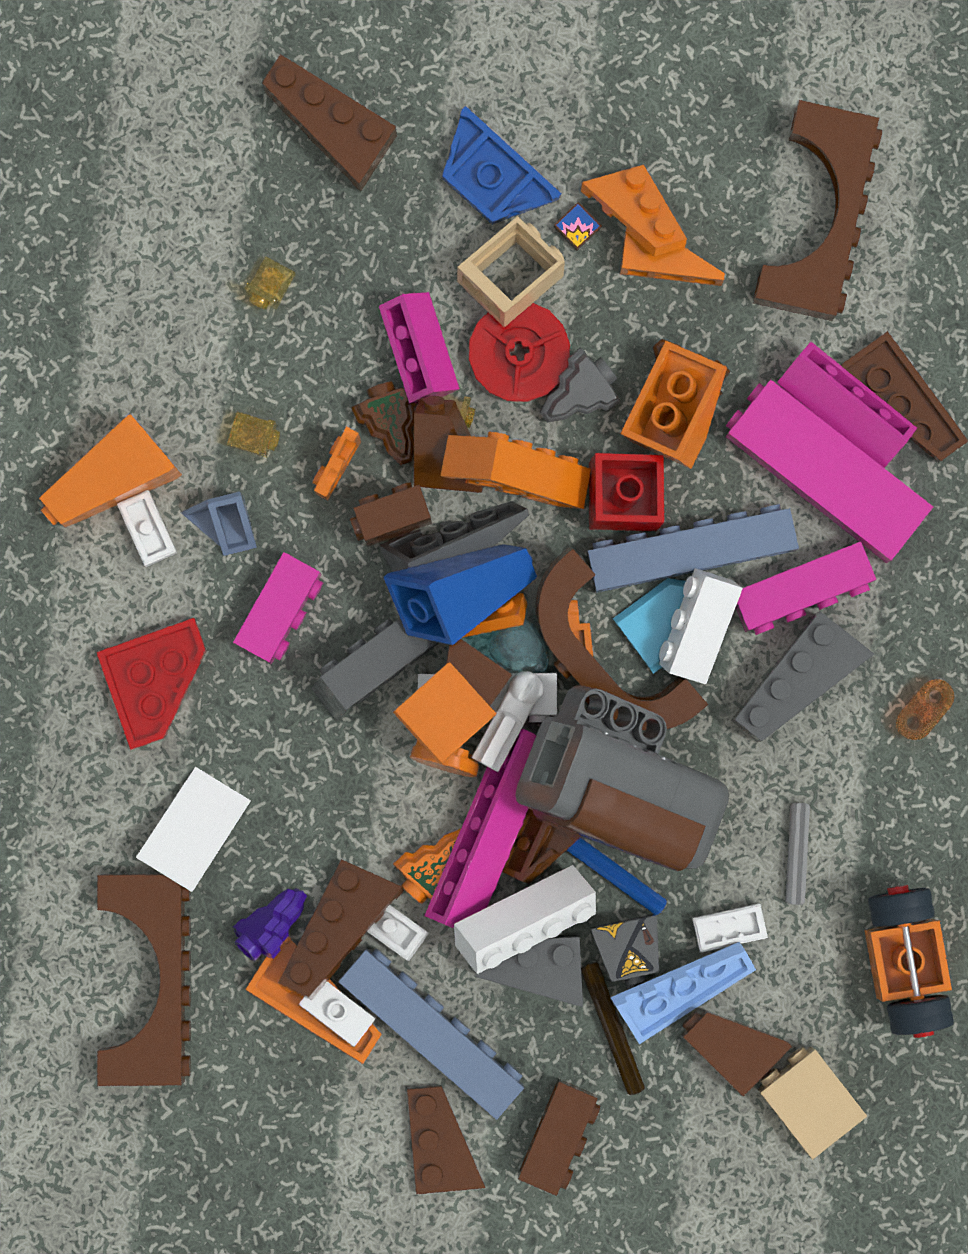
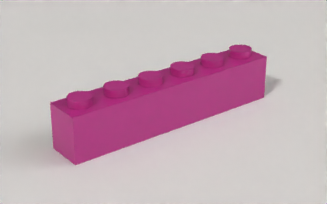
M521 729L499 772L489 767L486 768L425 913L426 917L454 928L455 923L487 908L528 811V807L516 801V789L537 735Z

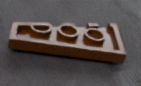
M888 331L841 364L850 374L917 427L910 439L938 463L968 442V439Z
M341 859L278 982L280 986L312 1000L341 966L342 960L351 950H354L359 945L364 934L374 923L376 924L385 914L386 908L403 893V887Z

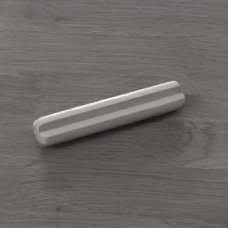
M792 803L790 805L785 901L791 905H803L805 903L810 806L807 803Z

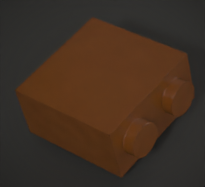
M411 482L392 488V494L386 497L379 498L378 494H374L360 499V506L354 507L356 517L350 518L357 540H365L367 547L431 525V516L420 485L412 487Z

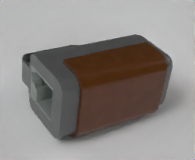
M578 685L572 687L567 692L559 714L554 715V718L547 716L542 722L517 785L516 801L533 809L534 815L544 821L644 861L674 871H681L685 868L696 869L705 863L726 810L730 794L727 786L720 780L659 755L667 730L666 722L660 715L603 690ZM589 696L590 703L588 708L585 710L584 702L585 699ZM618 709V718L614 722L613 715L615 710ZM646 721L647 727L645 732L642 734V726Z

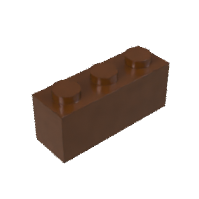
M558 1078L518 1172V1180L557 1196L560 1188L566 1190L573 1174V1170L569 1168L574 1155L580 1157L587 1138L582 1136L587 1123L594 1124L601 1105L596 1104L598 1099L596 1094Z

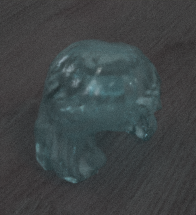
M524 619L523 625L497 630L488 642L485 656L496 664L498 663L504 669L509 668L512 671L521 672L523 668L535 665L533 673H543L547 669V646L542 634L528 619Z

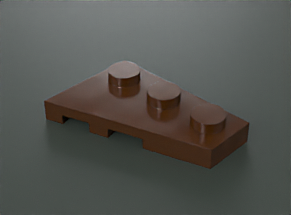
M442 1085L407 1088L416 1194L486 1188Z

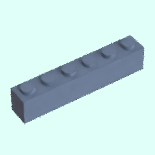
M780 504L761 508L760 515L748 517L746 511L727 515V521L714 524L713 518L694 522L693 529L681 531L678 525L660 529V536L647 538L646 533H638L627 536L626 543L613 545V540L593 543V550H588L586 554L589 568L595 573V576L592 578L594 591L598 593L693 573L695 568L708 570L794 552L799 549L790 508L781 510Z
M367 948L338 982L497 1120L524 1089V1084L519 1081L523 1075L508 1062L504 1067L493 1058L497 1054L496 1051L486 1042L480 1040L477 1044L467 1036L470 1029L457 1017L450 1021L441 1013L444 1006L430 994L425 998L415 990L418 984L404 971L397 975L388 967L392 961L379 949L376 948L371 952Z

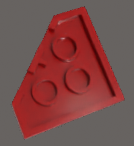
M195 618L96 652L130 750L165 739L207 651Z

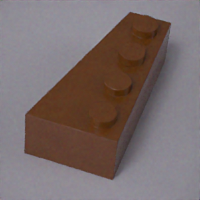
M280 54L262 82L265 93L361 192L397 137L396 126Z

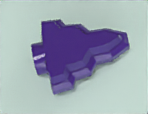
M297 888L293 890L286 889L278 894L267 906L258 908L247 918L239 920L233 926L234 932L238 937L234 942L235 945L245 956L254 962L261 954L274 959L281 951V944L289 936L290 926L300 917L307 895Z

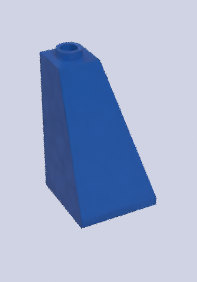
M502 544L391 572L383 578L408 636L453 645L534 581L537 575L532 564V557L526 548Z

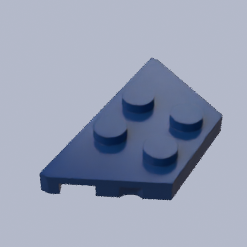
M465 106L462 109L450 154L442 175V179L492 225L559 200L562 193L469 108Z

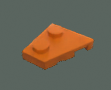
M347 426L342 436H338L329 452L332 456L327 466L322 465L313 480V484L316 485L315 493L327 501L361 443L359 433Z

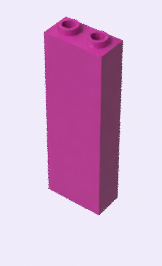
M770 380L765 387L759 383L747 398L752 404L744 414L737 410L726 424V427L730 429L726 438L853 538L862 542V545L885 563L892 561L932 510L933 506L774 381Z

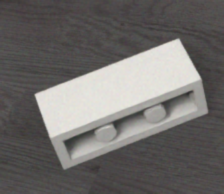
M695 568L692 576L688 577L683 588L684 598L680 609H677L672 616V630L669 638L660 648L659 665L670 674L706 684L743 588L731 579Z

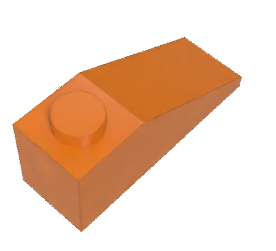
M625 231L620 274L716 286L722 285L725 273L687 248L654 257Z

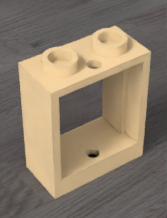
M517 216L457 267V282L505 327L564 276L565 261L562 253L555 246L551 245L549 247L541 239L540 233L531 223L525 224ZM517 243L546 272L511 301L482 271Z

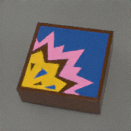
M579 202L554 224V228L576 251L602 227Z

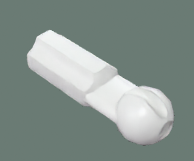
M521 671L514 675L510 681L509 689L496 711V715L492 718L471 758L499 772L534 704L542 696L543 683L539 676L530 671Z

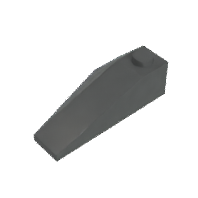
M510 501L472 513L470 515L471 522H451V520L440 523L441 529L438 532L422 536L421 529H418L379 545L390 568L395 572L494 547L529 516L527 508L514 501Z

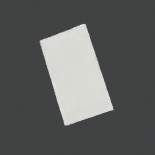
M195 767L136 858L193 892L251 800Z

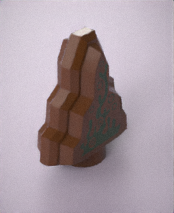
M392 381L369 388L366 391L369 399L351 407L358 424L366 425L372 437L383 440L387 453L400 466L412 462L414 439L411 429L414 426V408L418 405V402L409 403L405 388L395 389Z

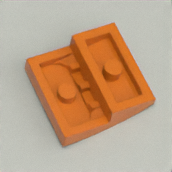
M450 662L393 712L440 765L496 715L495 711Z

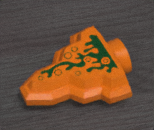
M461 829L444 835L436 845H423L414 853L405 852L393 863L395 868L406 878L401 886L419 903L423 904L428 898L432 899Z

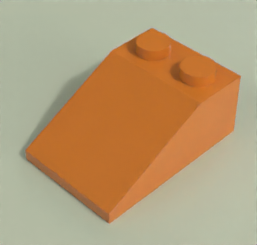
M665 341L620 434L636 445L656 454L664 455L665 458L692 469L707 438L727 367Z

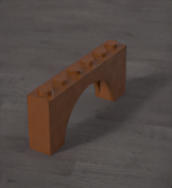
M802 100L798 101L788 140L809 149L827 169L835 194L834 219L825 241L809 256L788 265L762 266L752 304L833 321L837 313H843L847 294L841 293L844 280H850L854 261L848 260L851 247H857L861 228L856 227L858 214L864 215L868 201V195L863 194L865 182H871L875 169V162H871L870 158L872 149L878 150L882 137V129H877L879 117Z
M163 874L97 875V910L114 912L136 924L152 944L160 969L159 996L148 1023L129 1041L117 1046L101 1048L97 1051V1086L182 1085L185 1082V1076H191V1055H185V1041H191V1020H185V1006H191V986L185 985V971L191 970V951L185 950V936L191 935V917L185 916V902H190L191 891Z

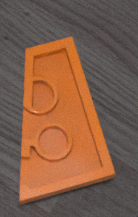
M644 165L582 182L581 192L588 198H595L602 205V211L609 217L615 216L626 226V232L654 257L685 248L687 238Z

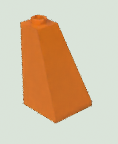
M129 414L39 498L45 505L41 511L53 525L59 522L64 527H68L112 508L118 503L146 490L151 491L174 481L182 474L135 418Z

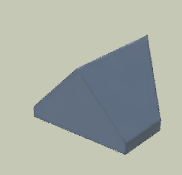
M241 492L208 499L180 512L221 547L223 556L257 548L245 498Z

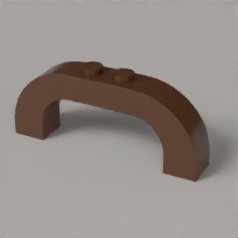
M569 546L545 571L538 587L535 602L539 631L546 645L558 659L553 663L554 666L566 679L572 675L581 686L603 690L660 715L666 722L667 729L681 725L693 718L708 703L686 678L679 676L664 690L651 696L631 695L616 684L575 637L568 621L569 605L575 593L592 579L595 573L575 550ZM589 696L585 699L588 704L590 703ZM618 709L614 712V720L618 718ZM646 721L644 722V724H643V726H642V730H646V727H647Z

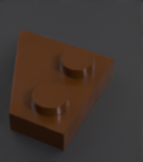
M528 808L523 825L518 832L502 872L530 884L581 836L537 818L533 810Z

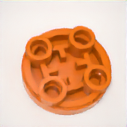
M418 740L416 745L413 746L410 755L411 759L421 764L467 777H476L480 766L478 761L471 758L472 754H469V751L463 748H459L440 765Z

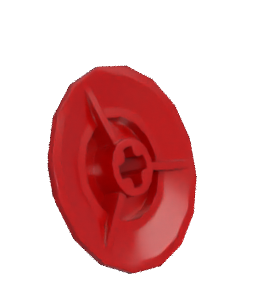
M532 303L505 327L488 312L477 322L469 340V362L475 378L490 394L506 401L529 402L547 395L559 384V375L568 367L567 359L570 357V342L563 324L550 310L535 303ZM516 344H521L522 349H528L529 353L524 354L523 361H518L514 355L510 356L509 352L514 351Z

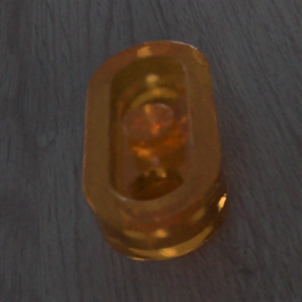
M940 679L925 682L899 712L896 718V728L899 734L908 740H919L926 737L951 708L954 702L952 687L946 681ZM933 690L938 691L941 695V700L936 704L932 703L929 699V694ZM912 716L919 720V726L915 730L910 729L907 725L908 719Z

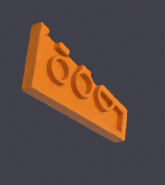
M288 936L281 944V951L274 959L265 958L247 986L246 991L361 1064H364L382 1035L373 1024H371L355 1047H353L299 1005L304 998L303 996L280 986L278 983L297 947ZM330 979L327 981L336 989H338V987Z

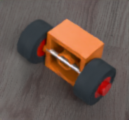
M908 885L887 888L888 893L868 898L872 924L879 927L865 930L876 998L885 1002L910 997L909 999L887 1005L892 1034H913L914 1038L934 1035V1031L948 1028L954 1023L949 996H924L926 994L952 990L940 921L930 919L934 917L935 912L929 888L909 889Z

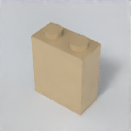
M800 1047L787 1058L790 1064L780 1072L774 1068L760 1079L762 1086L757 1090L813 1160L865 1119L867 1115L813 1047L807 1050L804 1047Z

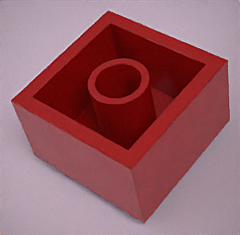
M595 453L589 462V468L591 469L589 478V530L658 531L664 524V455Z

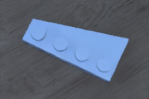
M738 942L610 998L638 1043L641 1044L756 969L745 949Z

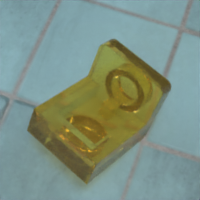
M237 412L227 445L267 458L269 450H276L281 432L276 430L277 424L273 420L268 419L266 421Z

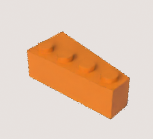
M488 432V437L448 435L441 470L442 477L466 479V483L496 488L495 491L520 495L522 498L552 506L584 509L591 469L578 465L579 459L559 455L557 458L555 457L556 451L546 448H535L533 450L532 443L522 440H512V442H509V435L498 432Z

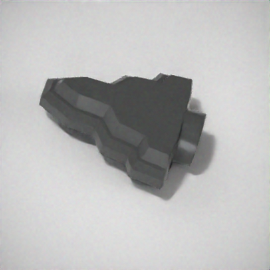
M580 347L567 359L568 367L559 375V387L547 396L540 413L549 423L565 420L576 412L589 414L598 408L607 411L621 402L611 386L617 380V377L602 357L594 362Z

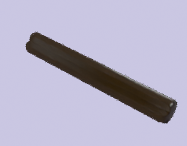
M597 962L586 964L581 967L582 975L627 1094L635 1095L645 1090L644 1083L615 1006L610 998L611 996L599 964Z

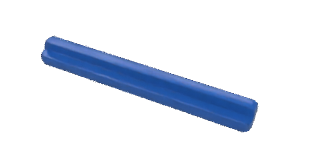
M579 838L567 849L569 853L653 914H660L666 906L667 901L665 898L584 839Z

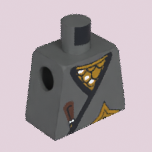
M655 914L590 927L591 934L611 982L625 980L626 989L629 990L645 983V975L659 972L658 927Z

